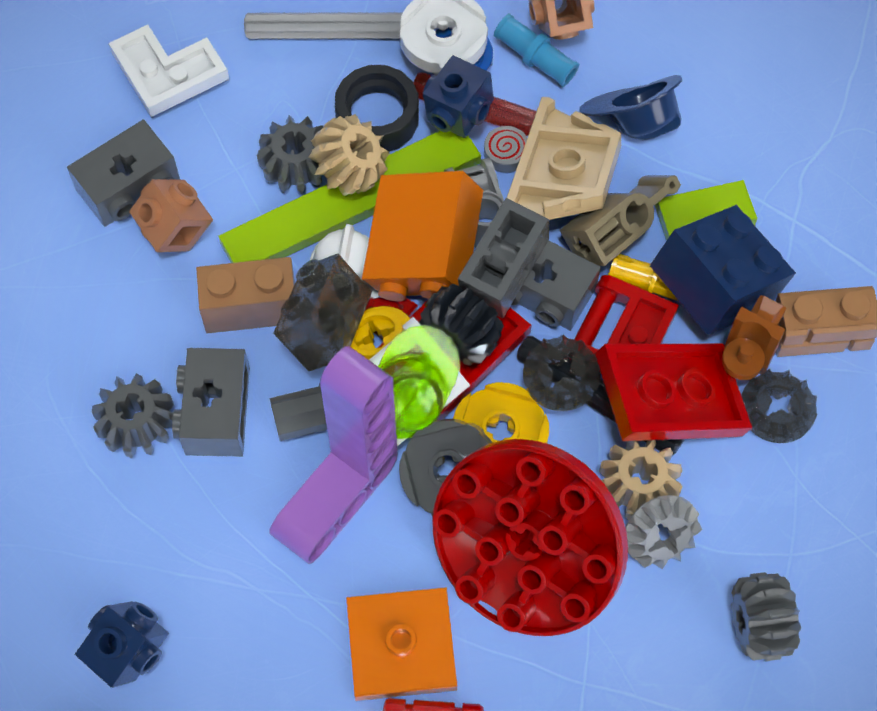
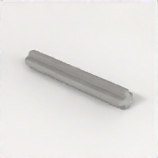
M403 12L247 13L244 18V31L249 39L400 38V22Z

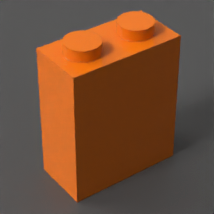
M464 171L381 175L362 280L376 289L380 297L391 301H403L406 299V296L418 295L429 299L442 286L459 285L458 277L474 251L484 190Z

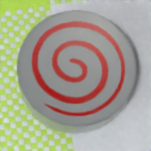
M512 126L497 127L486 136L484 157L491 159L496 171L504 173L514 172L519 164L527 136L520 129Z

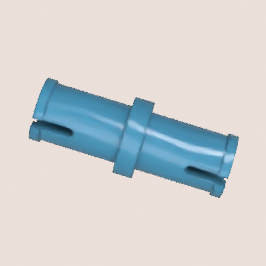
M507 14L494 31L493 36L523 57L522 62L529 67L535 65L559 82L562 87L572 80L579 68V63L571 60L550 44L551 40L544 33L537 35L517 21L511 14Z

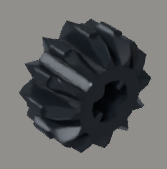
M451 284L449 287L442 286L425 303L426 307L420 314L421 320L419 324L438 347L449 355L451 360L459 359L467 365L481 363L497 347V341L502 336L501 331L504 325L497 317V310L489 307L485 303V298H479L474 295L471 289L463 290L459 285Z

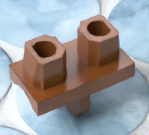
M760 295L752 311L743 307L740 308L734 319L722 355V366L730 376L739 380H750L758 374L765 375L786 330L778 325L786 311L785 306L766 296Z

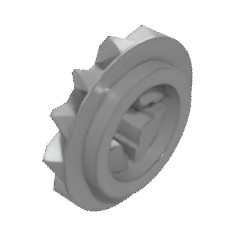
M660 496L646 502L635 511L626 525L628 553L644 568L655 564L663 569L668 559L671 558L681 562L680 553L685 548H695L693 537L702 531L697 518L699 513L688 500L680 496ZM660 523L664 528H668L670 535L665 541L660 539V534L658 533L660 532L658 528Z

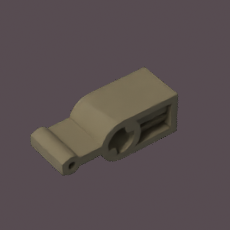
M676 175L643 176L639 179L638 186L629 193H607L603 209L580 213L560 229V232L572 253L598 266H606L650 228L654 219L653 206L666 195L675 194L681 184Z

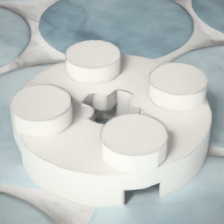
M413 0L401 16V49L411 63L424 71L437 75L452 55L474 65L486 49L488 39L486 17L483 9L475 0ZM448 27L452 28V36L447 38L437 37L434 30L436 28L440 30H445Z

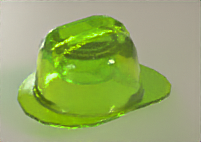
M426 325L407 328L394 337L378 364L379 368L393 378L397 439L412 438L417 431L432 425L439 417L456 383L460 369L458 350L452 339L440 329Z

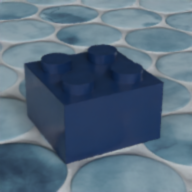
M737 205L675 229L650 264L654 272L708 336L732 325L741 307L752 311L760 295L775 301L778 293L782 292L796 274L784 260L781 253L770 244L752 223L751 219Z

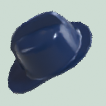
M668 76L647 85L602 94L585 102L580 106L579 112L586 116L609 115L620 131L631 138L646 140L658 137L677 129L681 125L682 118L674 89L682 82V76Z

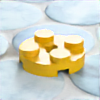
M495 382L485 385V389L475 392L472 396L470 393L464 397L457 406L453 419L479 425L493 443L498 440L493 439V434L487 432L488 426L496 427L499 421L507 422V430L514 433L510 438H504L503 440L527 439L548 443L549 421L546 413L544 415L543 409L537 404L538 400L530 391L515 384Z

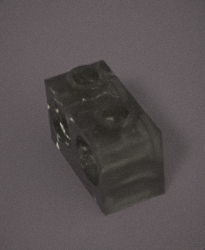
M338 253L321 260H310L298 270L296 283L289 298L281 308L282 314L273 332L308 371L327 366L342 348L351 346L372 294V291Z

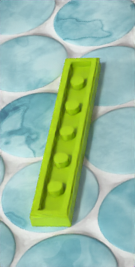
M438 131L389 154L384 161L388 169L384 175L444 172V169L451 167L457 171L480 164L481 154L469 135L463 138L450 131ZM380 179L375 182V186L366 192H354L345 196L342 195L339 187L327 189L326 184L218 235L220 244L231 263L287 257L322 240L328 233L344 229L346 224L353 225L374 215Z

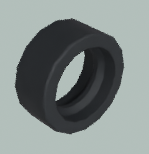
M368 65L355 69L342 79L335 92V117L341 116L345 118L346 116H352L351 106L361 96L370 93H387L395 96L403 104V114L392 123L383 126H372V132L374 135H384L380 142V147L388 152L401 148L412 139L419 123V94L413 81L401 70L387 65Z

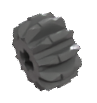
M290 115L284 126L272 121L269 127L270 134H260V150H258L257 154L258 165L263 169L264 178L268 183L278 181L279 188L283 193L291 185H296L297 190L303 194L305 184L308 182L320 187L322 177L321 175H314L319 164L311 160L309 155L315 148L311 140L318 131L324 128L323 125L313 127L312 121L308 116L300 124L295 123V120Z
M136 373L131 384L125 385L124 380L116 376L115 386L117 389L110 391L100 388L99 396L103 403L92 406V414L98 420L93 426L98 438H106L104 443L107 449L112 452L122 447L125 456L132 458L137 447L142 446L144 452L151 455L153 452L151 442L153 440L167 443L169 439L164 428L172 427L173 412L169 410L173 408L174 403L171 395L162 393L161 384L155 379L145 385L143 377Z
M766 572L750 574V577L739 578L731 592L733 602L730 606L733 611L732 623L735 625L736 639L740 642L742 652L752 660L764 659V661L780 660L783 656L793 655L794 650L798 648L800 643L798 632H800L802 627L798 616L800 610L795 602L796 594L791 590L790 582L785 576H780L778 573L767 574Z

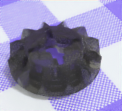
M563 334L558 338L549 340L543 338L538 346L529 351L523 368V380L529 395L541 406L554 411H570L581 407L593 397L599 386L601 372L595 353L585 345L583 340L569 339ZM571 358L570 373L575 379L572 378L570 380L563 377L552 388L553 370L549 367V364L561 366L564 361L567 362Z
M769 368L765 373L752 378L741 395L752 425L751 431L769 442L789 443L800 439L811 429L818 415L816 413L817 396L813 395L808 388L807 379L799 380L792 376L790 370L772 372ZM772 395L778 400L783 396L787 397L790 395V402L787 406L789 413L780 409L776 413L772 412L767 416L772 403L770 396Z

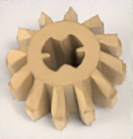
M356 114L346 116L345 118L339 116L338 118L331 119L324 124V128L318 131L311 140L315 148L312 150L309 158L319 164L314 175H324L327 178V189L339 187L343 196L353 194L354 192H366L375 186V182L388 170L384 161L390 153L380 147V142L384 135H374L371 121L361 124Z
M647 440L645 447H640L638 441H627L626 449L615 444L610 448L609 456L611 460L601 462L599 472L605 477L601 481L612 494L618 507L621 505L627 507L625 511L627 520L631 518L638 508L654 498L666 495H680L682 485L676 479L681 476L682 467L681 464L669 463L673 455L671 447L663 449L658 453L654 450L656 446L655 440ZM639 473L642 480H649L648 484H642L639 477H632L633 474Z

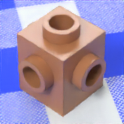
M529 0V12L533 25H538L540 30L553 37V39L572 38L579 35V31L593 28L591 13H594L595 10L594 0H563L561 7L557 10L554 0Z
M152 179L142 189L141 196L129 211L140 227L142 235L151 243L156 252L190 251L213 221V218L198 199L196 190L186 180Z

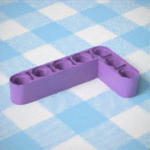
M350 346L342 348L331 359L320 379L331 453L283 507L269 530L270 535L308 564L313 563L321 556L392 470L398 456L393 378Z

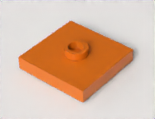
M447 587L346 597L355 701L457 691Z

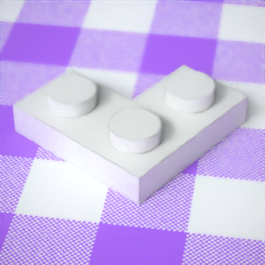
M149 25L143 26L109 43L112 55L150 117L229 79L228 69L207 37L167 56Z

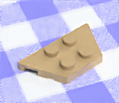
M542 97L507 198L549 220L603 209L622 146L621 132L604 124L594 123L590 117L578 111L569 116L555 109V100L549 97Z

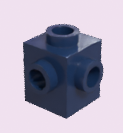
M452 55L437 75H432L424 86L422 96L427 120L442 132L450 131L466 138L475 125H480L485 120L490 104L494 100L491 73Z
M131 601L106 605L89 622L88 629L90 633L74 655L113 688L134 682L139 675L147 673L161 657L162 651L159 647L169 633L157 623V615L142 603Z

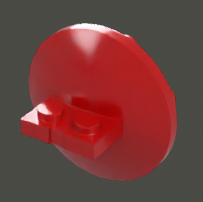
M509 439L487 444L469 454L451 470L436 497L433 512V536L438 558L444 572L462 601L468 603L482 616L502 626L507 631L532 636H555L577 630L599 616L617 594L623 582L628 560V541L619 507L601 479L582 461L560 448L527 439ZM481 600L497 611V616L486 610L478 602Z

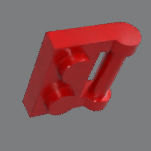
M602 275L595 287L597 295L575 339L567 342L562 355L581 367H588L601 373L595 355L599 349L592 347L613 303L621 302L626 307L607 344H662L677 314L679 305L616 277Z

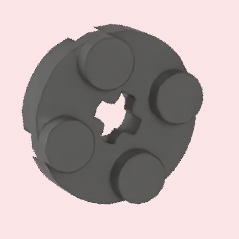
M459 419L438 420L422 427L413 435L400 460V480L406 495L416 506L420 505L425 511L433 513L436 497L447 475L440 476L438 473V467L445 462L444 456L450 455L454 462H461L475 450L493 442L485 435L479 425L467 423Z

